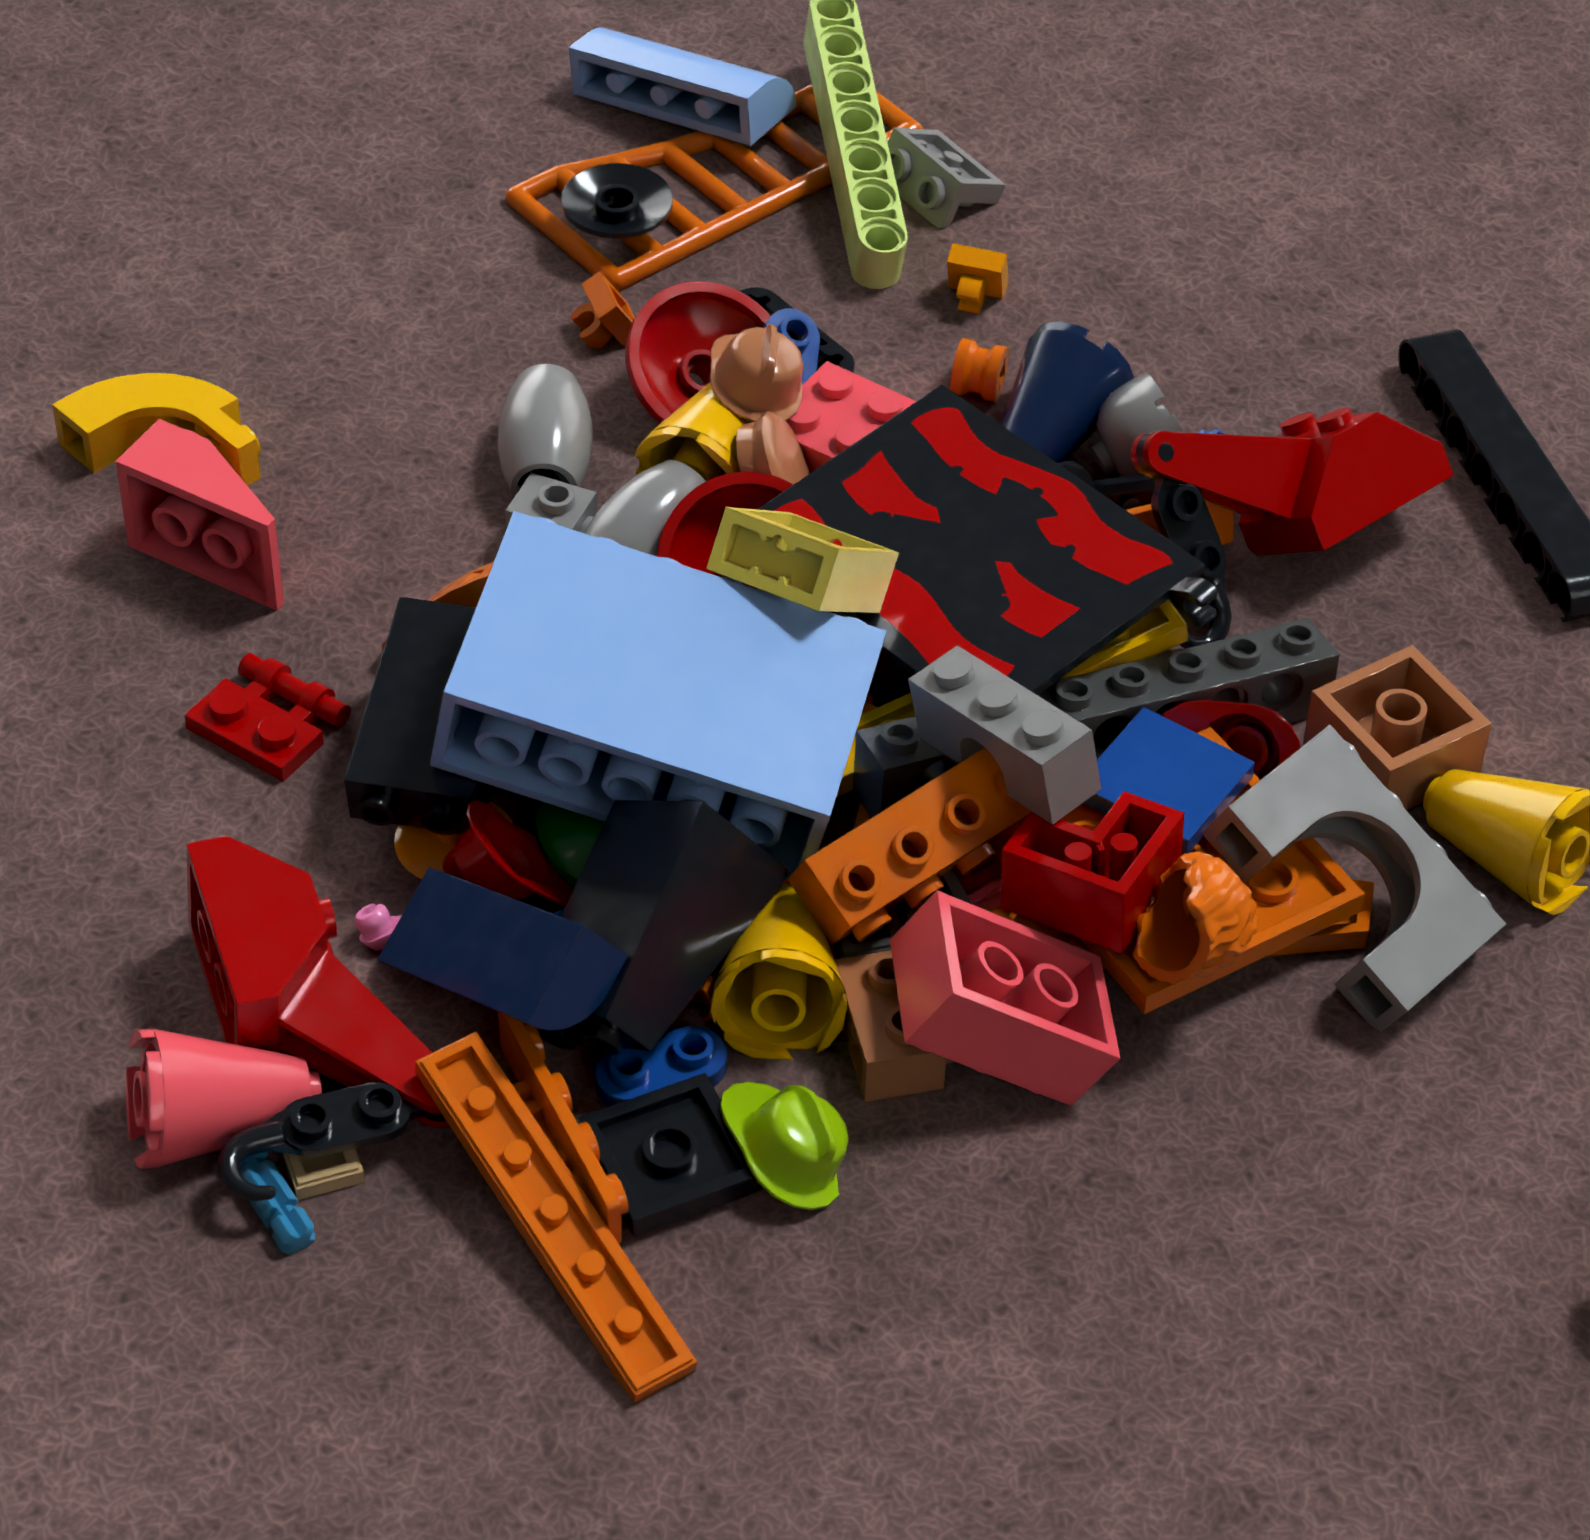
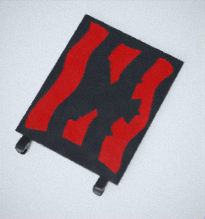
M942 384L758 508V510L790 512L899 552L880 613H830L843 617H854L868 625L886 630L880 653L911 676L958 645L1031 692L1039 695L1168 599L1171 600L1181 615L1193 626L1201 627L1216 616L1215 608L1208 605L1217 597L1216 587L1209 581L1198 578L1204 573L1205 564ZM839 540L833 542L836 545L842 546Z

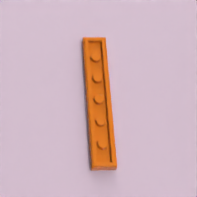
M474 1032L417 1060L415 1074L594 1347L633 1403L694 1372L697 1367V1360L478 1033Z

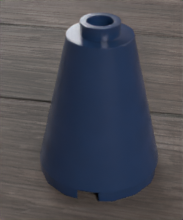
M1061 321L1042 324L1028 340L1001 424L1056 463L1065 461L1097 431L1096 421L1102 404L1113 391L1134 379L1130 364L1116 347L1106 340L1103 347L1100 348L1093 342L1085 339L1090 330L1080 325Z

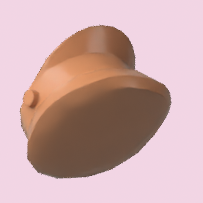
M767 411L757 421L744 424L738 429L736 449L740 472L766 473L782 478L792 484L797 483L810 474L801 446L792 428L778 414Z

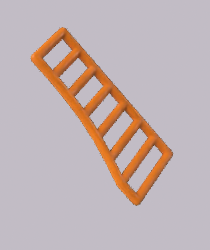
M812 84L795 91L797 107L764 134L810 170L792 180L787 179L744 144L705 132L695 131L643 147L554 166L509 188L505 194L506 203L589 273L594 275L600 271L617 291H621L832 184L827 156L782 122V120L802 112L820 126ZM876 91L883 123L892 129L885 133L887 142L894 128L923 129L919 122ZM714 148L768 192L747 202L689 155ZM622 163L645 168L664 163L726 213L704 223L673 198L672 211L666 221L683 233V235L663 245L648 233L630 238H619L635 251L639 257L617 267L536 199L556 189L563 192L565 185L571 178L583 170L594 166Z

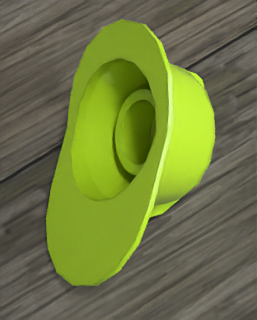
M743 1082L733 1084L723 1092L719 1108L724 1122L743 1152L746 1163L757 1182L774 1198L791 1207L806 1210L828 1207L839 1195L837 1171L846 1154L849 1138L846 1124L839 1112L828 1101L816 1095L807 1087L800 1085H788L784 1089L779 1090L767 1084Z

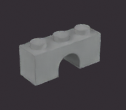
M958 645L908 679L920 738L957 763L986 748L1002 771L1007 795L1053 825L1102 789L1092 729Z

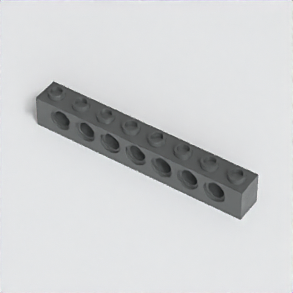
M1307 618L1074 677H1067L1056 681L1038 696L1092 729L1096 758L1098 759L1143 707L1162 716L1166 711L1183 702L1210 700L1258 705L1276 711L1289 723L1307 719L1312 690L1336 680L1340 654L1313 622ZM916 716L857 730L852 790L872 818L959 763L920 738Z

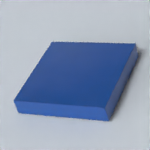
M1143 707L1097 759L1102 789L1083 802V804L1106 815L1123 791L1184 812L1182 854L1190 853L1204 836L1202 832L1232 803L1253 778L1255 762Z

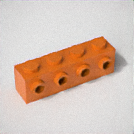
M983 748L805 859L789 876L788 881L832 945L853 933L858 942H861L892 920L887 910L905 899L912 909L944 887L939 877L957 866L964 876L993 857L996 852L991 844L1007 834L1011 838L1031 811L1007 795L1005 780L998 763L986 748Z

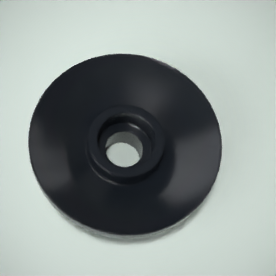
M613 163L594 166L575 175L565 185L561 201L565 217L578 229L598 237L619 239L640 236L662 225L672 211L673 195L668 183L657 173L637 165Z

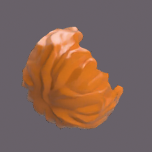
M1200 851L1185 853L1172 864V868L1159 877V883L1155 889L1156 900L1146 908V913L1139 915L1136 921L1140 934L1137 936L1133 957L1138 961L1139 966L1146 970L1149 977L1156 978L1159 982H1169L1172 985L1177 984L1180 979L1188 980L1197 976L1207 978L1220 968L1233 964L1240 954L1246 950L1247 943L1251 941V936L1257 932L1258 915L1255 913L1257 904L1251 898L1252 892L1227 863L1218 857L1213 858L1211 855L1201 853Z

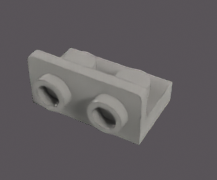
M894 128L887 142L899 197L938 229L947 228L951 225L959 205L971 207L973 203L997 204L1006 184L939 130Z

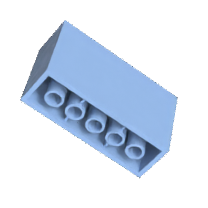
M513 511L443 692L430 766L604 822L615 800L703 801L789 869L785 880H788L789 876L805 859L818 852L831 816L887 631L868 625L854 617H843L834 613L811 609L780 596L744 585L735 579L719 577L681 565L671 558L657 557L619 545L609 538L594 537L560 526L546 518L532 517Z

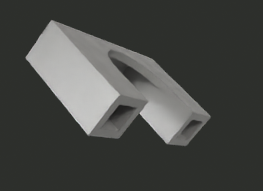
M1330 724L1229 805L1202 832L1205 838L1245 883L1288 847L1312 837L1330 838L1346 843L1361 852L1372 862L1382 876L1389 892L1391 919L1388 931L1380 944L1335 982L1334 985L1364 1020L1379 1032L1384 1031L1409 1011L1506 925L1492 908L1488 898L1473 887L1450 861L1443 847L1428 836L1405 810L1398 796L1382 784L1361 760L1357 750L1349 742L1345 741Z

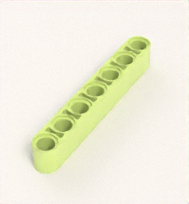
M810 0L804 36V49L851 275L861 286L871 289L887 288L897 283L901 277L908 234L857 3L855 0Z

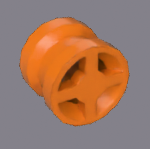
M962 338L953 362L950 390L960 396H964L969 392L978 393L982 396L983 400L997 403L1006 378L1009 348L1001 345H995L990 349L978 346L975 340Z

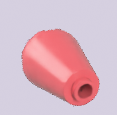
M152 1028L134 1029L130 1038L129 1049L142 1048L140 1066L126 1068V1112L130 1141L144 1135L146 1151L134 1159L136 1166L141 1169L157 1168L222 1150L223 1146L234 1134L251 1126L263 1124L298 1099L322 1094L318 1071H309L307 1062L303 1057Z

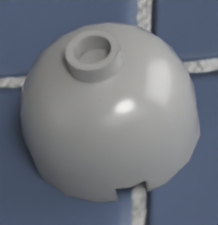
M1147 372L1117 388L1100 407L1096 421L1100 443L1092 446L1091 449L1106 478L1115 474L1119 477L1141 474L1136 470L1131 460V447L1139 435L1157 431L1183 432L1175 414L1170 415L1163 404L1157 405L1156 402L1163 399L1164 395Z

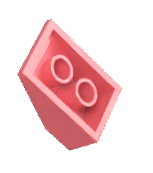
M158 419L116 460L128 546L278 611L284 604L275 518L209 439L199 436L191 430H185Z

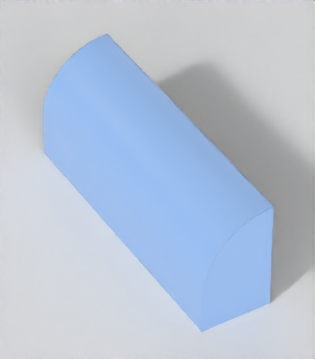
M595 28L569 47L573 94L749 146L754 144L797 107L794 89L784 78L607 28Z

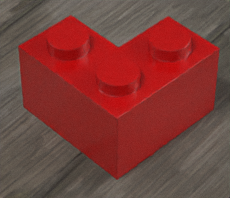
M1123 791L1094 831L1062 819L1052 825L1031 811L1002 848L1001 909L1122 954L1138 932L1136 921L1139 915L1146 913V908L1156 900L1155 889L1159 883V877L1172 868V864L1182 856L1184 812Z

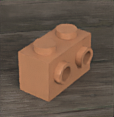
M891 950L834 959L847 996V1011L842 1031L864 1102L944 1089L946 1064L954 1063V1061L931 1052L922 1051L904 1041Z

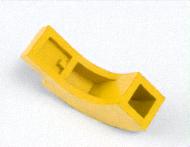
M165 373L125 375L91 384L52 404L59 445L93 473L115 462L158 419H161L209 439L247 486L261 478L259 465L260 443L248 426L241 425L238 398L227 390L204 380Z

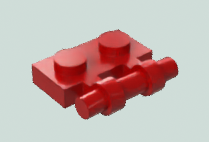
M248 653L242 658L238 666V673L252 681L247 687L243 688L225 678L184 714L188 730L284 782L324 745L323 731L313 725L318 720L323 719L340 728L349 719L351 708L349 705L336 699L334 690L317 681L308 684L291 675V668L274 658L263 660L252 653ZM278 695L295 704V706L287 712L270 701Z

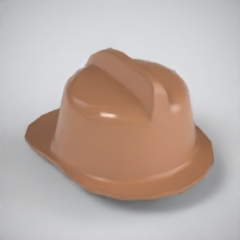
M768 324L765 328L754 327L745 329L739 334L724 335L714 341L711 349L710 381L713 393L725 408L734 415L750 422L757 421L767 411L778 414L785 421L797 413L802 400V374L804 368L802 356L795 343L784 334L777 332L775 325Z

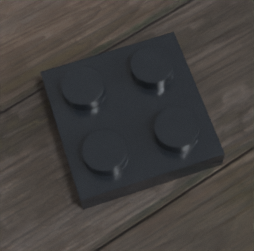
M706 1073L578 1117L579 1124L587 1122L594 1132L600 1150L599 1163L606 1175L615 1173L622 1183L629 1206V1212L622 1216L633 1237L762 1191V1186L751 1172L743 1152L724 1122L719 1108L721 1100Z

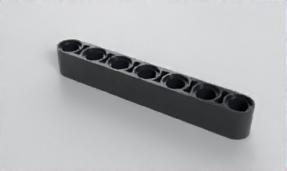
M1454 329L1403 340L1398 352L1401 373H1408L1415 386L1410 387L1425 410H1432L1439 422L1434 424L1450 448L1456 447L1463 460L1458 461L1474 486L1480 485L1488 498L1483 500L1499 525L1506 524L1513 535V537H1509V540L1525 564H1532L1539 575L1534 577L1549 602L1551 604L1557 603L1565 617L1560 618L1561 621L1568 622L1590 617V520L1467 336L1461 330Z

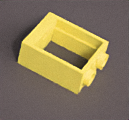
M725 507L706 569L817 611L880 613L899 552L790 512ZM839 540L842 546L836 545L833 542Z

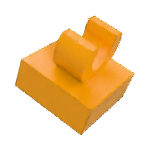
M952 243L947 259L949 288L957 289L956 298H960L957 310L979 314L985 300V295L1003 299L1008 286L1007 254Z

